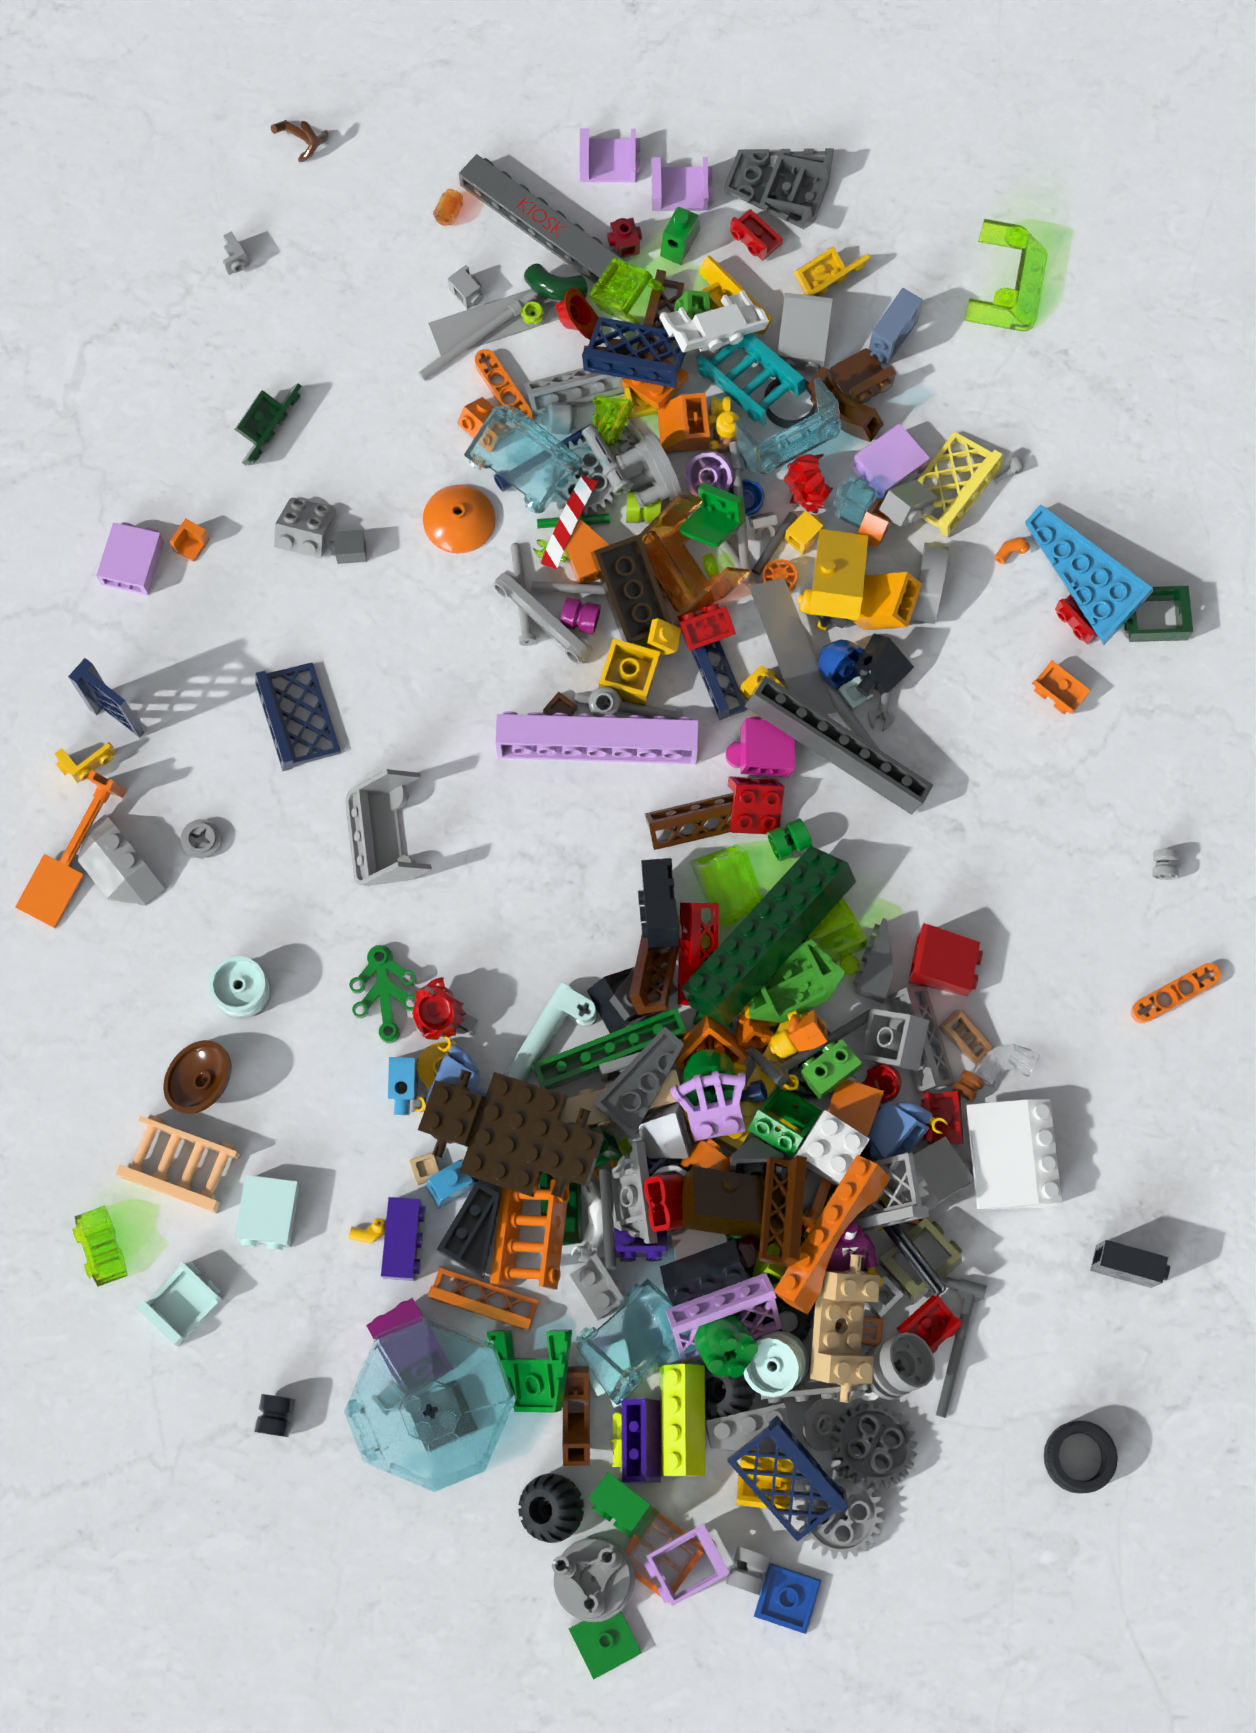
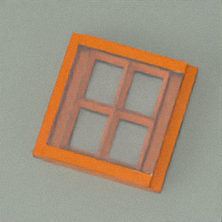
M660 1513L641 1539L635 1535L624 1550L632 1562L635 1578L659 1596L657 1588L661 1584L657 1576L650 1577L644 1565L648 1561L646 1555L686 1533ZM694 1538L655 1558L673 1594L676 1593L705 1551L703 1546Z

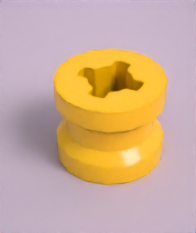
M725 396L723 399L710 397V415L718 417L722 412L730 411V396Z

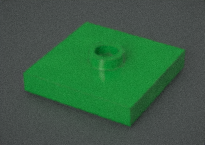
M622 1612L606 1621H581L568 1628L593 1680L642 1653Z

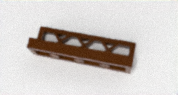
M657 269L643 323L645 326L662 327L665 329L658 312L665 307H668L671 312H675V303L682 296L684 283L667 280L666 271ZM664 288L677 289V295L668 300L663 293ZM653 335L646 338L650 344L651 340L653 343L657 341ZM639 341L637 350L646 347L642 341ZM665 345L663 349L662 347L657 348L660 354L668 352ZM648 353L640 356V358L644 359Z
M734 793L645 813L653 849L657 850L731 832L728 819L732 813ZM715 817L720 820L716 828L708 829L704 826L710 818ZM691 823L696 826L691 834L685 835L679 832L684 824ZM667 829L672 832L667 839L657 841L655 831Z
M641 935L629 994L638 1015L668 1009L679 946H672L662 954L660 949L666 947L648 948L647 938H642ZM664 962L667 963V965L664 966L662 969H660V970L656 969V968L659 967L662 963H664ZM660 979L664 980V982H662L659 986H653ZM657 996L661 997V1001L650 1003Z
M797 1155L790 1161L771 1156L767 1158L759 1261L789 1267L799 1260L807 1157ZM774 1166L786 1168V1179L782 1182L774 1174ZM776 1189L784 1197V1204L779 1208L772 1199V1192ZM774 1214L782 1222V1229L777 1233L770 1225V1217ZM772 1240L780 1248L779 1257L767 1254L768 1243Z

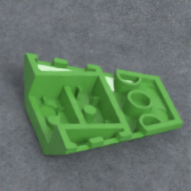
M807 937L750 1000V1018L784 1023L789 1020L788 1013L794 1010L800 1015L829 1001L845 972L812 939Z

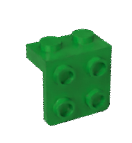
M703 483L698 487L700 507L679 527V533L717 548L745 522L743 498Z

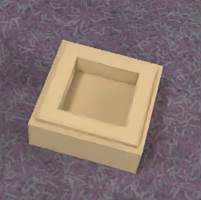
M433 1152L409 1160L418 1186L427 1183L429 1177L441 1171L436 1156L432 1155Z

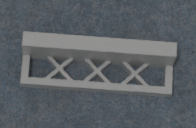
M583 368L524 383L533 416L542 414L543 410L547 411L550 403H569L573 406L624 392L622 387L623 378L584 371Z
M906 987L889 995L893 1012L909 1014L929 1020V1030H927L919 1071L910 1070L916 1092L924 1093L936 1087L955 1084L927 987ZM915 994H919L922 1005L917 1002ZM931 1043L935 1046L936 1054L931 1049ZM938 1068L942 1070L944 1080L940 1079Z

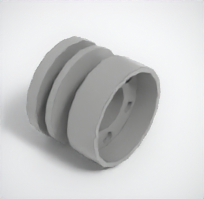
M909 1332L898 1334L886 1342L872 1347L865 1354L874 1357L872 1384L868 1385L875 1394L883 1399L893 1400L900 1398L911 1391L926 1386L933 1379L935 1359L927 1343L916 1334Z

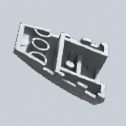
M813 148L797 152H791L790 149H781L780 152H770L769 149L738 150L723 191L801 229H805L815 222L828 188L834 148H825V151H814Z

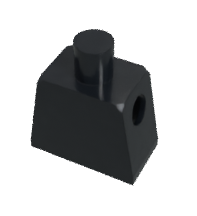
M874 633L855 665V669L863 677L856 689L866 697L870 695L873 689L888 693L914 666L889 637Z

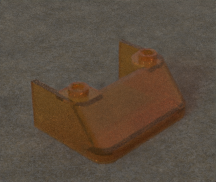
M678 495L640 533L658 585L675 611L684 614L694 612L725 598L751 573L749 569L726 567L720 574L713 575L707 580L684 545L690 538L679 533V527L703 502L701 497Z

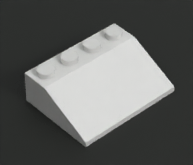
M1027 1099L966 1105L977 1209L1048 1208L1061 1204L1062 1197L1051 1100Z

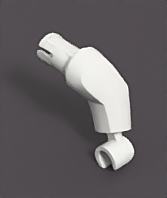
M589 1182L588 1187L590 1191L587 1190L586 1186L581 1187V1192L589 1204V1224L583 1234V1240L586 1241L585 1245H576L571 1252L572 1257L578 1258V1261L581 1262L590 1261L592 1259L591 1248L593 1246L598 1248L604 1240L601 1193L595 1182Z

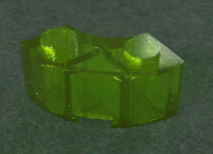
M105 1205L75 1216L76 1227L72 1228L76 1242H81L87 1260V1263H84V1268L88 1278L93 1277L97 1287L128 1276L122 1249L119 1248L116 1242V1231Z

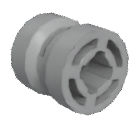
M1172 849L1155 850L1153 852V860L1156 862V866L1153 868V877L1160 880L1177 879L1179 870L1176 867V863L1179 861V852Z

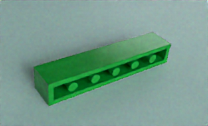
M678 1008L533 1063V1069L540 1087L552 1090L598 1072L599 1064L639 1053L664 1027L671 1031L679 1040L684 1038L687 1030Z

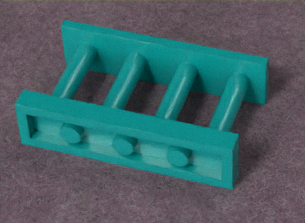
M752 333L744 335L743 340L735 345L729 343L709 361L701 354L697 355L698 373L704 379L708 378L742 407L752 421H758L763 427L767 424L766 409L787 391H792L797 396H800L805 391L804 377ZM737 349H743L748 353V356L726 375L716 368ZM753 363L762 365L765 370L743 389H740L732 382ZM770 377L779 378L781 384L760 403H756L749 397L751 393Z

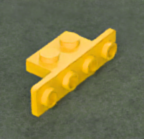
M833 246L793 273L805 292L802 295H816L819 297L829 290L827 286L834 282L837 285L847 279L846 274L851 270L857 272L866 266L865 261L871 257L869 253L861 255L845 266Z
M710 255L707 256L698 273L710 284V286L701 290L709 292L710 308L714 310L724 307L721 302L723 295L731 296L739 294L741 290H744L752 303L764 310L769 320L765 329L757 331L760 335L765 334L773 317Z

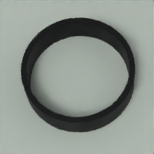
M779 378L774 379L767 386L764 398L781 384ZM804 379L805 389L812 396L813 393L808 386L809 382ZM813 405L807 415L797 420L779 418L772 413L770 408L766 409V416L779 427L793 429L805 425L812 418L816 407Z

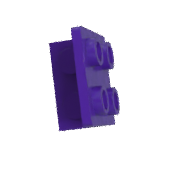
M614 1228L615 1256L620 1257V1262H634L636 1257H646V1261L650 1262L662 1261V1257H667L668 1253L667 1230L656 1232L658 1243L647 1244L640 1237H632L626 1231Z

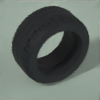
M1089 1421L1068 1422L1055 1429L1046 1441L1044 1447L1045 1468L1050 1478L1066 1491L1078 1494L1095 1492L1106 1486L1115 1474L1118 1461L1116 1446L1111 1436L1097 1424ZM1070 1435H1088L1100 1448L1102 1456L1100 1469L1089 1480L1079 1481L1072 1479L1061 1467L1059 1460L1060 1447L1063 1441Z

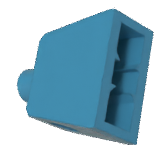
M389 1057L388 1099H395L394 1115H410V1100H417L418 1058ZM405 1082L407 1084V1091L402 1094L399 1091V1084Z
M462 1159L432 1175L427 1180L426 1188L438 1209L471 1191L477 1181L480 1182L477 1178L459 1173L463 1163Z

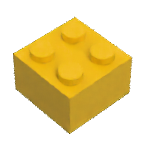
M613 638L599 680V687L613 688L620 694L622 700L647 705L660 663V651Z

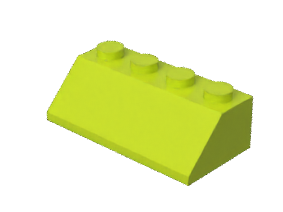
M692 1364L663 1365L659 1367L661 1477L706 1476L705 1366Z

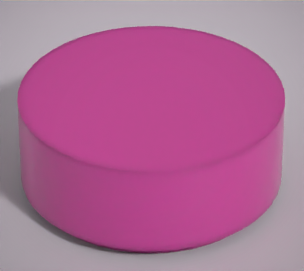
M740 742L731 743L727 747L725 754L727 763L735 768H740Z

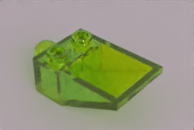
M842 898L808 937L822 951L829 950L827 954L832 958L833 962L835 963L840 960L839 966L844 970L845 975L851 976L856 974L860 968L858 959L852 956V954L866 948L867 938L855 915ZM847 939L852 940L851 942H848L846 944L844 943V941Z

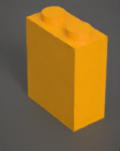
M908 572L865 575L859 620L851 621L863 630L908 628L922 583Z

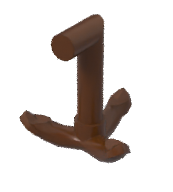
M287 120L271 125L270 128L273 134L286 130L309 145L298 158L299 162L308 160L314 154L317 147L328 138V130L322 131L317 136L306 121L300 122L301 128Z

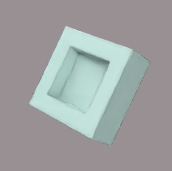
M859 676L838 689V693L851 711L873 697L872 693L866 697L856 689L862 681Z

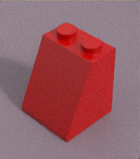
M923 923L917 934L908 983L968 996L971 989L976 990L978 975L974 973L976 965L980 966L983 951L979 950L980 942Z

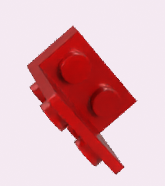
M718 603L701 607V613L698 614L694 611L677 616L678 621L673 622L674 626L681 628L688 651L736 634L727 606H719Z
M728 777L727 786L734 792L729 829L732 833L767 834L768 831L780 826L785 789L783 784L775 778Z

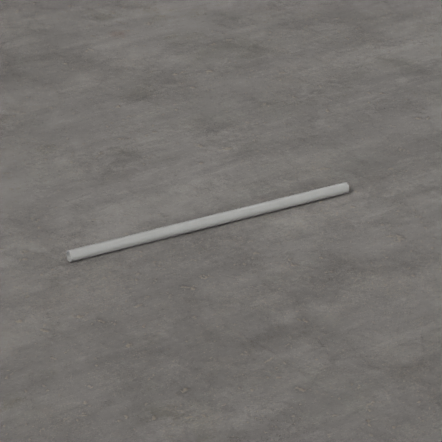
M726 539L718 548L741 578L739 554L728 539ZM751 572V582L744 584L749 589V585L758 584L759 582ZM825 682L833 706L848 728L878 748L838 691Z

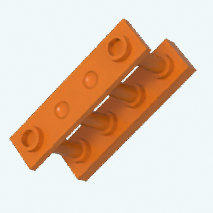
M551 1180L550 1189H537L534 1198L504 1187L501 1188L490 1278L491 1284L513 1287L515 1278L539 1279V1286L552 1290L558 1289V1282L561 1276L560 1262L567 1202L570 1198L569 1184L566 1183L562 1198L551 1195L556 1180ZM524 1199L549 1200L547 1216L522 1215ZM520 1226H546L544 1242L519 1241ZM517 1253H542L541 1269L516 1268Z

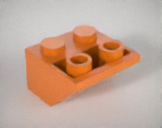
M705 393L682 394L666 402L660 410L657 409L660 444L665 453L709 449L710 430Z

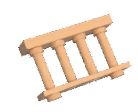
M149 1114L148 1118L140 1116L138 1121L147 1126L132 1164L129 1163L128 1167L119 1165L116 1175L217 1214L221 1204L214 1200L216 1197L214 1192L228 1158L232 1157L239 1160L241 1156L235 1151L236 1146L221 1141L220 1145L164 1125L163 1119ZM159 1130L170 1134L171 1137L157 1171L153 1172L152 1176L142 1173L144 1169L142 1165L156 1131ZM183 1139L194 1143L195 1146L181 1180L177 1181L176 1185L166 1182L168 1178L166 1174L180 1140ZM208 1148L218 1152L219 1155L205 1189L201 1190L200 1194L190 1191L192 1187L190 1183L204 1149Z

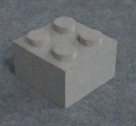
M871 1008L860 1059L876 1064L919 1071L929 1020L909 1014Z

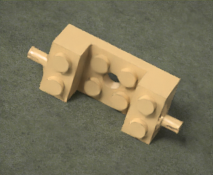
M850 1254V1270H826L822 1291L815 1302L810 1379L841 1385L839 1401L851 1403L852 1386L872 1384L874 1357L861 1354L865 1302H878L880 1275L862 1272V1255ZM840 1319L842 1326L840 1331L837 1332L835 1325L837 1320Z

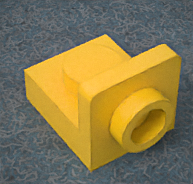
M629 387L624 388V397H620L623 411H627L629 419L657 414L655 407L630 393Z

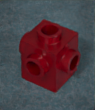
M620 218L615 222H610V232L607 233L609 246H614V250L621 258L640 254L642 233L640 226H635L634 219Z

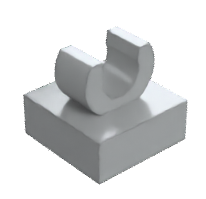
M768 512L748 517L750 527L756 529L755 534L758 539H762L761 532L764 528L769 529L770 536H775V529L772 525L778 524L776 514Z

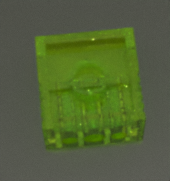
M614 257L588 296L600 311L607 312V314L613 315L625 322L640 324L636 318L629 314V311L645 287L648 286L663 292L665 288L660 281L652 278L653 276L649 271Z

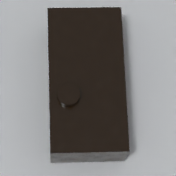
M640 534L591 552L622 641L633 643L649 637L651 623L654 619L659 618L672 624Z
M692 1166L681 1181L683 1228L760 1240L766 1177ZM778 1189L773 1191L772 1199L779 1208L784 1204V1197ZM774 1214L770 1217V1225L777 1233L782 1229V1222Z

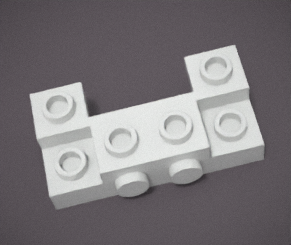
M741 290L739 294L731 296L723 295L721 302L724 307L696 314L693 320L688 317L683 307H680L678 311L668 314L662 312L659 317L669 337L675 336L683 353L698 348L700 352L709 349L714 351L729 343L735 345L743 340L744 335L765 329L769 322L764 310L754 305L744 290Z

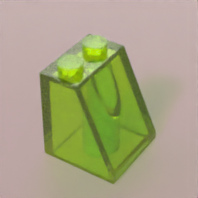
M738 844L690 861L706 902L719 904V924L727 926L737 922L736 918L743 915L747 916L763 899L748 852Z

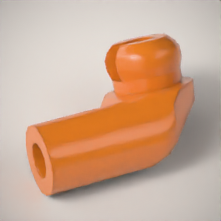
M1023 537L1007 540L1003 543L994 559L998 563L1004 564L1012 552L1018 551L1020 554H1025L1029 550L1030 545Z

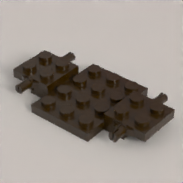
M461 1069L457 1084H446L435 1080L418 1127L419 1131L430 1134L437 1139L432 1155L443 1158L447 1143H456L468 1147L459 1173L533 1198L542 1172L556 1179L551 1195L562 1198L566 1183H577L588 1187L605 1135L591 1131L586 1127L591 1113L590 1110L580 1108L576 1123L560 1121L568 1099L567 1095L496 1072L493 1073L486 1096L474 1093L467 1088L472 1074L469 1071Z

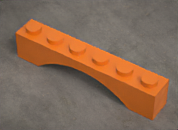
M859 1155L855 1157L800 1247L799 1260L787 1268L774 1290L790 1306L806 1314L811 1310L822 1291L828 1262L841 1235L862 1210L879 1198L890 1179L878 1164Z

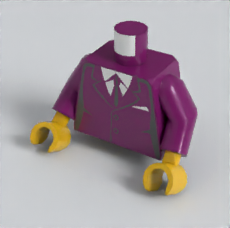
M852 1221L837 1242L826 1270H850V1254L862 1255L861 1271L867 1268L865 1273L879 1275L875 1270L877 1266L875 1246L869 1236L863 1234L861 1226ZM880 1277V1285H879V1287H881V1286H882V1283H883V1280H882L881 1277Z

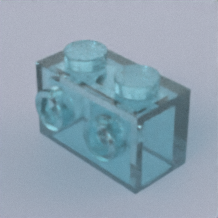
M849 477L846 484L841 483L835 496L837 498L833 505L836 507L835 517L860 528L867 510L873 503L876 489L868 486L861 479Z

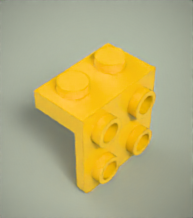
M742 1456L740 1466L742 1468L754 1469L755 1456ZM758 1457L757 1469L773 1471L774 1458ZM778 1458L777 1471L792 1472L793 1463L789 1459ZM738 1474L736 1505L767 1508ZM757 1475L756 1484L760 1488L771 1489L773 1476ZM776 1477L775 1489L791 1491L792 1478ZM774 1495L773 1504L777 1508L789 1509V1496Z

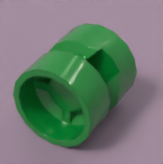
M800 818L787 823L786 828L779 826L767 832L773 853L780 862L792 857L795 851L802 853L810 846H813L809 832ZM784 836L788 837L789 842L791 844L790 846H788Z

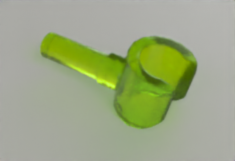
M538 539L537 544L544 548L542 550L533 548L538 558H542L547 543L543 539ZM562 555L560 561L565 563L567 557Z

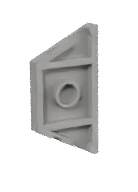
M635 1141L631 1145L633 1150L630 1154L623 1155L618 1161V1165L610 1171L614 1228L626 1231L632 1237H640L647 1244L658 1243L657 1233L652 1230L649 1222L648 1212L650 1205L644 1193L645 1179L650 1178L644 1141Z

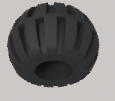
M704 1361L700 1364L705 1366V1417L708 1419L728 1417L729 1415L746 1412L750 1409L755 1399L756 1391L745 1380L744 1373L737 1378L716 1376L708 1370ZM722 1384H725L726 1390L722 1389Z
M547 1473L534 1478L526 1485L522 1495H520L518 1505L521 1508L518 1509L519 1517L523 1518L521 1520L523 1527L527 1529V1532L533 1538L548 1543H557L569 1538L577 1531L583 1520L584 1511L582 1508H584V1500L580 1499L582 1494L575 1483L562 1475Z

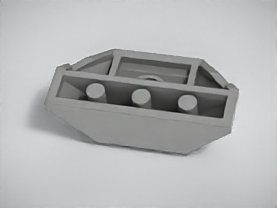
M106 814L92 824L82 842L78 862L108 900L146 906L166 891Z

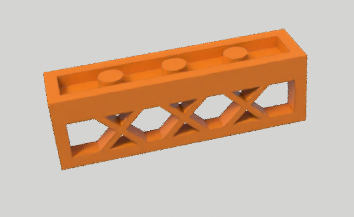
M440 1267L435 1282L430 1287L428 1293L430 1299L528 1332L539 1300ZM443 1275L454 1278L458 1288L450 1292L439 1289ZM458 1280L466 1282V1284L460 1286ZM470 1285L478 1286L483 1296L476 1300L466 1298L463 1289ZM482 1288L490 1290L492 1292L485 1295ZM496 1293L502 1294L507 1305L500 1309L493 1307L487 1298ZM508 1297H511V1298H514V1299H517V1300H515V1301H513V1302L510 1303ZM485 1299L487 1304L481 1303L480 1301ZM521 1301L532 1304L528 1318L515 1314L512 1306Z

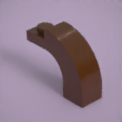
M821 367L808 384L813 393L810 398L812 404L827 420L844 432L871 442L884 425L875 408L861 405L841 391L829 369Z
M568 1366L563 1399V1466H590L589 1366Z

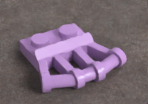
M714 1071L712 1075L702 1077L698 1074L693 1075L694 1078L680 1086L675 1085L670 1088L673 1098L688 1113L694 1141L745 1132L740 1106L741 1094L745 1086V1073L732 1075ZM721 1084L735 1085L732 1099L725 1100ZM714 1085L718 1102L707 1104L703 1087ZM694 1089H696L700 1105L693 1106L685 1096Z

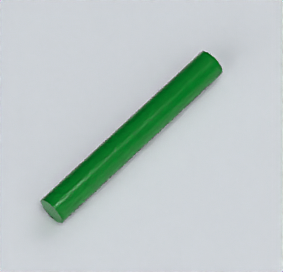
M609 514L583 515L579 517L587 525L610 523ZM560 517L537 519V528L556 527Z

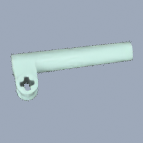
M560 983L504 1075L525 1081L533 1069V1063L539 1060L566 1017L582 1026H590L597 1020V1010L594 1003L570 986ZM589 1008L590 1014L582 1016L580 1011H586Z

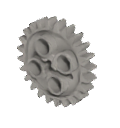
M579 439L578 445L574 446L569 441L568 449L561 445L562 453L553 452L555 461H547L552 469L544 470L545 475L549 476L544 479L545 485H550L546 488L547 494H553L550 497L552 503L558 501L557 507L559 510L566 506L570 493L574 490L580 479L575 460L579 459L585 477L605 482L602 488L593 489L592 496L589 497L583 509L585 516L589 515L590 510L597 515L598 507L606 511L605 503H614L611 495H614V488L608 478H604L603 468L588 442L586 445H583L582 440ZM613 453L612 456L616 460V455ZM589 459L597 461L592 467L585 466V462ZM571 467L574 469L570 475L562 474L565 468Z
M833 1469L831 1477L847 1495V1500L851 1494L855 1495V1499L843 1513L846 1516L845 1520L838 1519L830 1532L825 1534L824 1529L836 1516V1513H834L824 1524L818 1525L804 1538V1541L814 1540L811 1548L813 1550L821 1546L822 1556L830 1550L832 1559H836L838 1552H841L843 1559H847L848 1551H851L853 1556L857 1557L858 1547L863 1551H867L865 1542L875 1543L871 1534L881 1533L875 1527L876 1523L884 1522L883 1519L877 1517V1513L884 1511V1508L876 1507L875 1503L881 1500V1497H872L871 1494L875 1490L874 1487L865 1490L863 1481L855 1486V1477L844 1478L847 1473L846 1469H844L841 1476L838 1475L836 1469ZM806 1484L804 1487L810 1492V1485ZM800 1498L805 1501L804 1505H797L796 1508L808 1511L809 1498ZM813 1499L812 1511L818 1508L826 1510L830 1507L825 1500ZM856 1504H860L865 1508L866 1513L862 1520H857L852 1516V1508ZM796 1517V1520L804 1521V1525L798 1529L800 1530L807 1525V1517ZM839 1526H845L849 1531V1537L844 1542H840L835 1536V1530Z

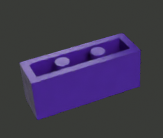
M388 1197L381 1277L383 1279L415 1281V1275H420L421 1259H417V1249L422 1248L423 1233L419 1232L420 1222H425L426 1206H422L420 1199Z
M647 1398L622 1399V1482L661 1483L660 1400Z

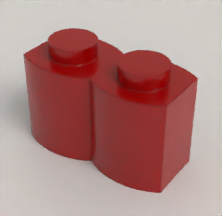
M680 1174L662 1175L645 1179L644 1193L650 1205L648 1212L649 1222L654 1232L683 1228L682 1177Z

